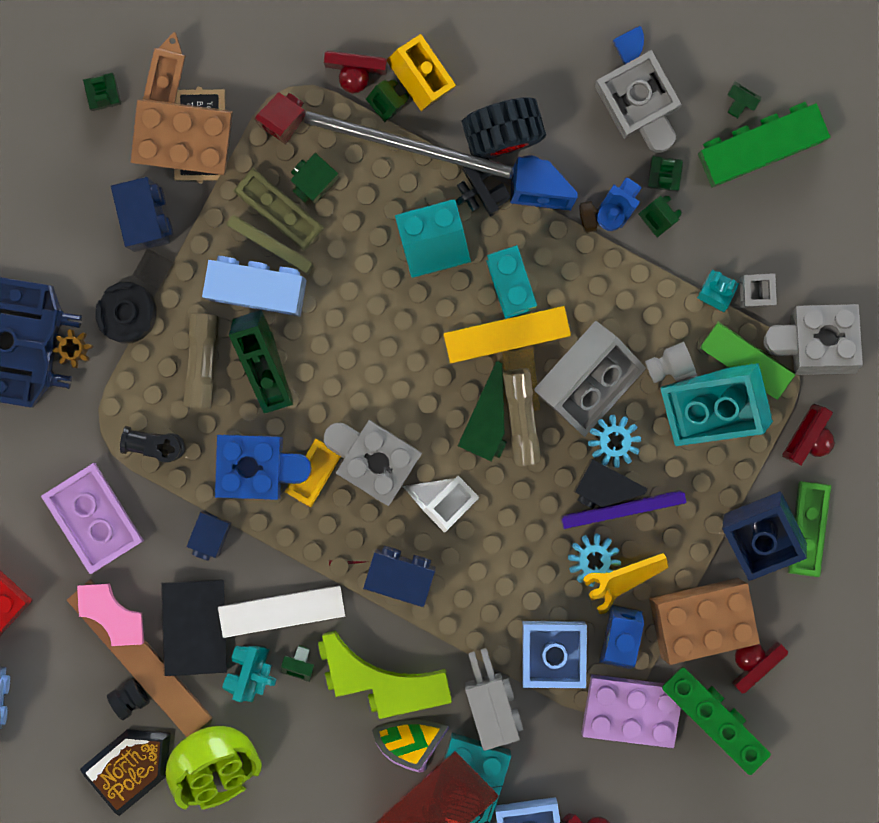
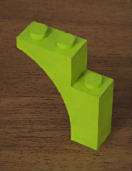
M337 631L324 633L322 636L323 641L318 642L322 660H328L330 671L325 672L328 689H334L336 697L372 689L373 693L368 694L371 711L378 712L379 719L452 703L445 669L427 673L407 674L376 667L356 655L344 643Z

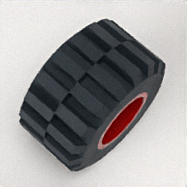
M530 97L510 99L471 112L461 121L471 155L483 159L494 158L531 147L541 142L547 136L537 100Z

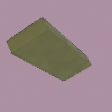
M254 168L248 172L233 190L235 194L304 251L307 250L324 229L319 222Z
M235 215L230 217L226 224L228 227L305 274H310L314 267L311 261Z

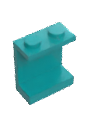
M516 245L487 255L488 260H486L504 318H512L535 310L537 303L518 246Z

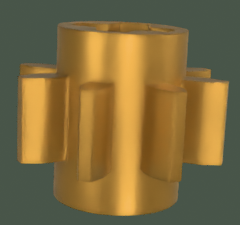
M68 329V337H56L60 343L59 348L53 349V352L61 354L60 364L64 365L68 360H71L72 367L78 368V360H90L86 353L87 349L93 348V345L84 342L87 336L86 333H81L76 338L74 330ZM72 341L73 344L79 345V350L74 352V356L73 353L67 352V347L72 346Z

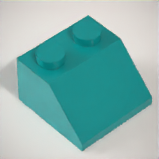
M455 199L395 215L411 278L471 263Z

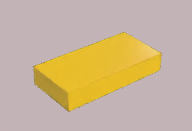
M315 438L305 455L312 467L309 478L300 484L289 483L284 491L309 507L313 506L341 456L329 450L325 443Z

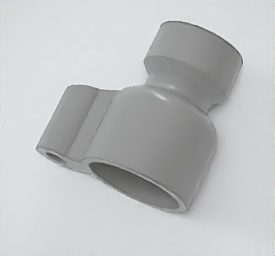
M684 341L665 349L661 358L653 357L645 361L654 384L664 380L666 375H672L676 382L698 376Z

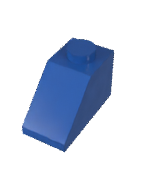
M536 156L518 157L513 166L510 203L571 211L577 200L578 192L548 160H541Z

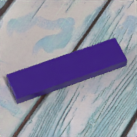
M678 490L562 515L560 518L563 529L685 504L687 501L685 492Z

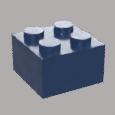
M148 177L111 185L125 247L137 252L170 244L169 236L173 235V229L169 217H166L162 211V206L166 205L162 187H159L157 183H154Z
M781 491L724 514L722 530L749 581L807 559V542Z
M384 545L382 550L376 549L363 589L424 608L436 568L430 565L431 560L418 555H413L412 559L400 556L401 550Z

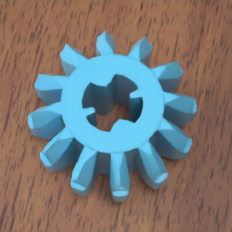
M610 415V426H607L603 419H599L597 421L598 425L603 430L600 432L594 428L590 429L592 435L599 437L598 440L588 441V446L599 445V449L595 450L592 456L597 458L604 453L605 455L601 461V464L604 466L609 463L611 456L613 457L614 467L618 468L620 467L619 456H622L623 460L629 464L632 460L627 452L639 453V449L631 446V442H640L641 437L630 436V433L637 429L635 424L627 429L624 428L628 421L627 417H622L619 425L616 426L615 415ZM610 433H614V436H617L619 433L622 437L619 441L621 447L617 450L613 446L611 449L607 446V443L610 441L608 437Z
M597 533L593 536V544H590L588 537L583 535L581 538L585 546L581 548L577 543H573L572 547L579 554L568 555V560L578 561V564L572 565L569 568L570 572L574 573L582 569L577 577V581L580 583L590 573H610L614 571L609 568L610 565H621L620 560L610 558L618 554L619 549L615 547L607 551L606 549L610 546L612 540L606 538L599 545L600 535ZM595 552H599L601 565L598 567L593 565V568L588 567L589 560L587 556L590 553L595 555ZM595 582L591 583L589 586L594 587Z

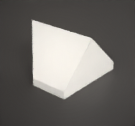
M459 476L453 479L402 486L444 533L479 499L478 495Z

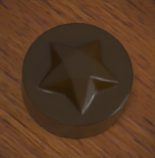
M591 201L580 203L579 211L584 232L597 231V214L599 210L592 205Z

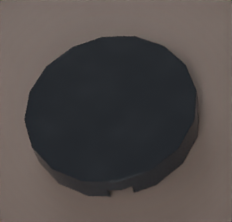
M119 282L108 287L96 305L95 319L99 330L109 339L121 344L135 343L144 339L152 330L156 321L157 306L153 296L144 287L132 282Z

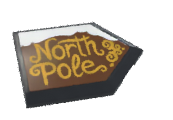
M127 729L80 768L83 776L118 816L123 814L166 778L171 733Z

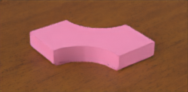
M110 583L77 586L79 617H87L100 623L109 634L111 646L144 644L142 612L130 611L120 605L113 596Z

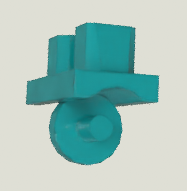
M236 646L234 648L232 661L243 665L240 675L228 673L222 686L224 690L233 694L232 700L237 702H253L256 693L263 695L266 685L275 686L277 679L269 676L272 665L265 663L270 649L263 646Z

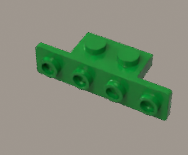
M681 667L662 686V690L748 775H752L771 756V753L743 726L747 720L734 707L728 711L721 704L725 698L712 685L706 689L685 667Z

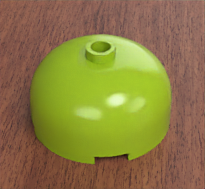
M212 726L190 734L173 749L166 765V781L176 804L180 808L186 810L189 805H200L201 809L204 810L221 805L245 791L246 788L242 784L252 776H259L262 763L252 742L241 731L228 726ZM237 752H239L240 755H241V757H242V760H243V769H242L241 759H240V757H239V755H238ZM213 772H217L224 789L227 791L218 792L213 781Z

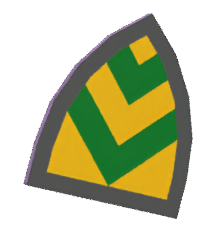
M403 720L372 729L376 745L385 757L401 767L420 773L427 769L426 762L448 731L449 726L425 720Z

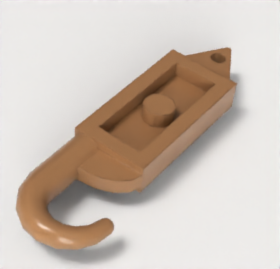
M173 32L159 48H154L143 99L175 103L186 58V55L182 54L176 32ZM171 38L176 40L174 44H171Z

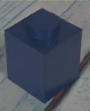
M206 511L200 512L186 547L193 549L192 555L209 561L210 557L217 558L232 522L223 521Z

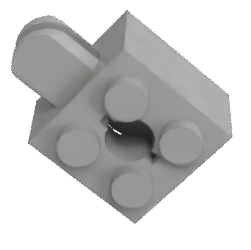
M652 50L596 80L594 86L623 139L640 131L651 151L662 153L671 148L676 140V133L666 116L677 111L682 104Z
M859 304L796 306L791 314V325H773L769 328L764 337V348L768 354L773 356L793 355L794 372L796 375L856 374L863 366Z
M368 420L361 433L344 423H334L324 433L326 447L344 458L336 474L388 507L422 455V452L371 420Z
M487 648L480 650L488 676L482 677L475 651L469 653L476 679L465 682L466 694L483 751L519 741L518 732L523 731L518 708L511 709L510 701L515 699L509 678L502 679L501 672L494 674Z

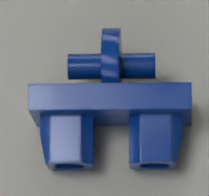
M625 178L620 187L613 185L598 208V224L607 231H615L622 228L640 203L635 197L642 187L629 178Z

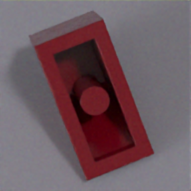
M278 92L254 119L260 128L286 145L306 115L305 110L301 108L304 103L290 93L285 97Z

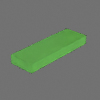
M719 321L700 346V349L729 368L759 363L765 391L777 400L796 375L795 372Z
M799 481L794 518L807 542V559L788 566V573L820 577L831 485Z

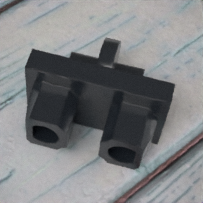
M462 166V171L473 189L470 190L465 181L456 185L462 196L456 199L457 205L460 206L467 202L471 211L474 212L480 208L475 199L478 196L490 217L498 213L499 207L511 198L505 185L501 183L488 191L483 181L494 174Z

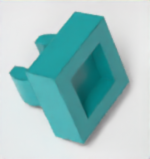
M712 269L697 298L725 312L739 283Z

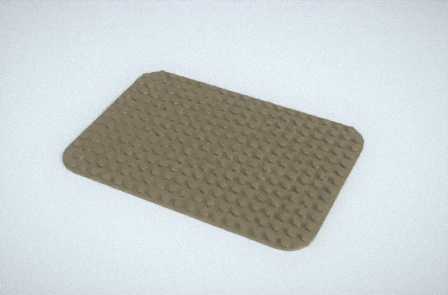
M316 85L288 87L279 92L285 97L290 93L304 103L301 108L306 113L309 111L431 144L389 120L384 123L378 114L335 91ZM276 94L267 98L248 123L227 162L225 175H220L154 296L157 316L152 330L144 339L128 344L105 386L98 412L100 433L109 451L131 471L217 518L232 522L231 525L459 650L467 654L475 651L477 659L483 663L480 649L487 648L492 668L522 683V621H584L587 625L586 688H531L562 706L585 713L591 674L646 681L660 656L649 598L698 586L725 537V533L722 530L724 514L741 507L793 412L800 390L799 375H795L778 400L766 393L773 422L764 434L675 446L660 388L676 383V380L672 375H666L664 380L654 384L645 361L653 357L661 358L665 349L684 341L697 375H705L729 368L700 349L701 344L718 321L767 354L768 352L764 348L763 341L769 327L730 305L725 312H722L699 300L697 297L701 291L700 289L595 232H584L582 225L551 208L512 204L510 199L499 207L498 213L491 217L478 196L475 199L480 208L474 212L471 211L467 202L460 206L457 205L471 263L411 278L395 215L453 199L456 200L462 196L456 186L462 181L466 182L470 190L473 189L462 171L463 167L306 124L304 119L285 145L260 128L254 119ZM314 153H317L340 176L316 204L310 199L304 203L292 192L295 186L290 181L293 177L291 171L303 159L307 162ZM252 168L324 227L323 231L306 251L302 250L233 192ZM492 176L483 181L488 191L503 183ZM503 183L511 196V187ZM234 215L308 259L314 266L309 275L298 269L301 272L300 276L307 280L301 317L262 310L274 337L293 400V405L265 414L229 337L233 318L258 311L259 309L213 302L203 298L202 294L208 260L217 261V256L235 258L236 261H240L239 265L248 266L249 261L267 264V266H270L271 271L279 272L280 266L297 268L228 227L226 224L230 217ZM517 245L537 303L535 310L521 315L565 306L571 337L450 364L443 333L505 319L486 260H488L487 255ZM190 313L218 316L213 352L211 408L183 406L188 371ZM597 321L617 336L646 367L645 371L601 418L607 426H610L609 416L615 415L616 426H618L620 419L627 417L628 421L624 428L627 429L635 424L637 429L630 433V436L641 437L640 442H631V446L638 448L639 453L627 452L632 460L631 463L627 464L622 456H619L620 467L615 468L613 457L611 456L609 463L606 465V467L648 488L644 495L618 503L678 490L685 492L687 503L563 529L560 518L562 515L592 509L577 501L579 494L573 491L589 460L593 459L601 463L605 454L602 453L599 457L593 458L592 453L599 449V445L588 446V441L598 440L599 436L592 435L590 432L585 437L581 435L552 409L534 389L588 328ZM770 355L794 372L793 355ZM496 361L502 363L503 372L519 368H527L530 371L536 435L539 440L541 462L537 464L515 465L504 378L505 433L502 439L507 441L501 457L497 458L494 456L491 462L457 446ZM368 420H371L422 452V455L402 486L453 479L459 476L479 497L444 533L402 486L388 507L337 475L336 471L344 460L341 457L312 507L284 492L289 483H281V499L215 498L217 435L283 437L282 453L303 454L305 456L315 438L324 443V433L330 425L344 423L361 433ZM598 423L593 427L600 432L603 430ZM125 426L131 427L133 431L163 435L175 433L183 438L185 452L181 458L171 462H161L155 457L143 456V454L135 452L122 454L120 453L121 435ZM610 433L608 435L610 441L607 443V446L610 449L613 446L617 450L621 447L619 441L622 437L619 433L617 436H614V433ZM170 441L163 444V449L168 450V454L175 452V447L170 445ZM595 504L594 508L601 507L598 504ZM595 533L600 535L599 545L606 538L612 540L606 550L617 547L619 553L610 558L621 561L620 566L610 565L609 568L614 571L662 553L667 558L669 568L621 594L612 604L639 610L643 614L644 628L635 667L631 669L599 663L610 610L605 614H599L597 607L602 605L605 599L600 598L591 601L589 593L592 590L599 588V583L595 582L594 587L586 586L584 581L581 583L577 581V577L582 569L571 573L569 570L572 565L578 564V561L568 560L569 554H579L572 547V544L577 543L583 548L585 546L581 538L583 535L588 537L590 544H593ZM384 545L401 550L400 556L412 559L413 555H418L431 560L430 565L436 568L424 608L363 589L376 549L382 550ZM595 552V555L590 553L587 556L589 560L588 567L593 568V565L597 567L601 565L599 552ZM347 561H363L365 563L348 564Z

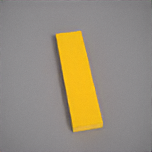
M565 306L443 333L450 364L571 337Z

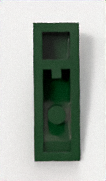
M262 310L233 318L229 337L263 413H269L293 405L274 337Z
M496 361L457 445L491 462L494 456L497 458L501 457L507 441L502 439L505 433L502 363Z

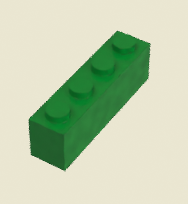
M806 102L789 108L790 114L779 118L777 113L760 120L761 126L750 130L749 125L731 132L733 137L725 141L717 137L703 144L704 149L698 153L711 188L826 142L831 138L817 103L810 106Z

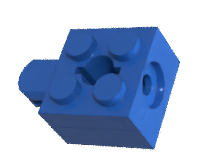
M217 435L215 498L281 499V483L300 484L306 481L311 474V463L303 454L282 453L283 437Z

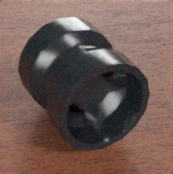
M135 678L127 681L121 690L115 689L107 694L111 708L121 720L131 716L134 709H142L150 703L145 690Z

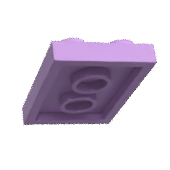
M92 463L41 496L89 574L96 572L144 541L96 463Z
M591 674L581 733L583 737L674 748L681 708L662 690V686L665 683Z

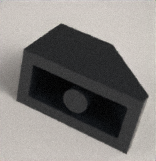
M590 459L573 492L579 494L577 501L593 509L595 504L605 507L644 495L648 488Z

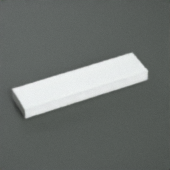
M340 585L218 606L223 638L345 617Z

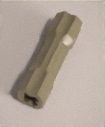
M190 313L188 336L190 343L184 407L211 408L213 352L218 317L216 315Z
M527 368L507 370L503 372L505 394L508 399L513 459L515 465L518 466L537 464L541 462L534 419L531 374Z

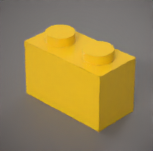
M421 34L399 47L387 59V63L420 111L444 97L456 86Z

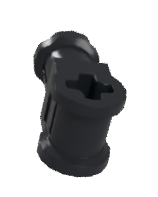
M125 426L120 440V453L135 452L143 454V456L155 457L161 462H171L182 457L185 452V442L181 436L175 433H168L166 435L133 431L131 427ZM170 441V445L175 447V452L168 454V450L163 449V444Z

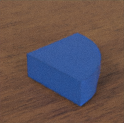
M641 26L612 41L624 65L638 58L642 52L644 34Z

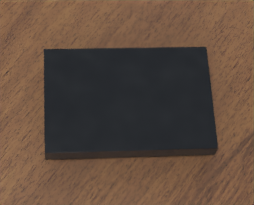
M224 580L162 582L164 676L227 673L226 638L222 636L218 606L225 605Z

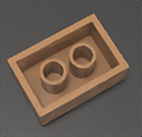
M147 99L137 100L131 163L225 175L233 111Z
M739 578L649 598L660 655L669 665L760 644L748 583Z

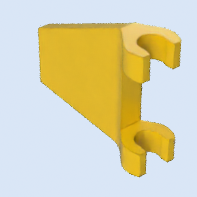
M662 553L610 573H590L583 580L586 586L593 582L600 584L599 588L589 593L591 601L600 598L605 599V602L597 607L599 614H605L610 610L618 596L666 570L669 566L666 556Z

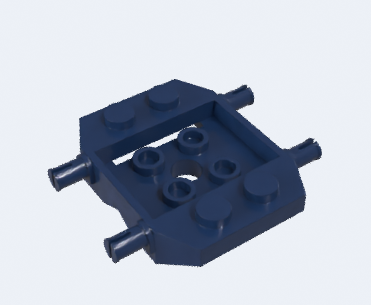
M0 277V309L42 315L41 320L0 313V335L4 332H9L14 338V344L11 348L4 350L0 347V367L32 372V376L0 371V402L33 408L49 387L56 386L70 389V383L59 382V380L72 382V376L59 375L52 372L55 355L53 349L56 348L59 326L65 325L80 328L81 323L69 321V319L82 321V315L64 313L60 308L54 287L51 285Z

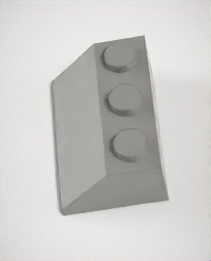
M595 321L535 387L534 391L585 437L590 432V429L598 423L597 421L609 411L645 371L646 367L617 336Z

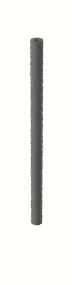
M307 111L304 118V123L508 179H511L514 167L317 113Z

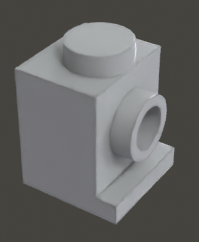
M754 274L739 277L740 308L777 305L775 274Z

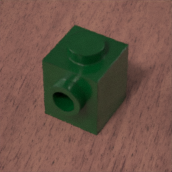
M314 153L307 162L303 159L291 171L293 177L290 181L295 186L292 192L304 203L310 199L316 204L340 176L317 153Z

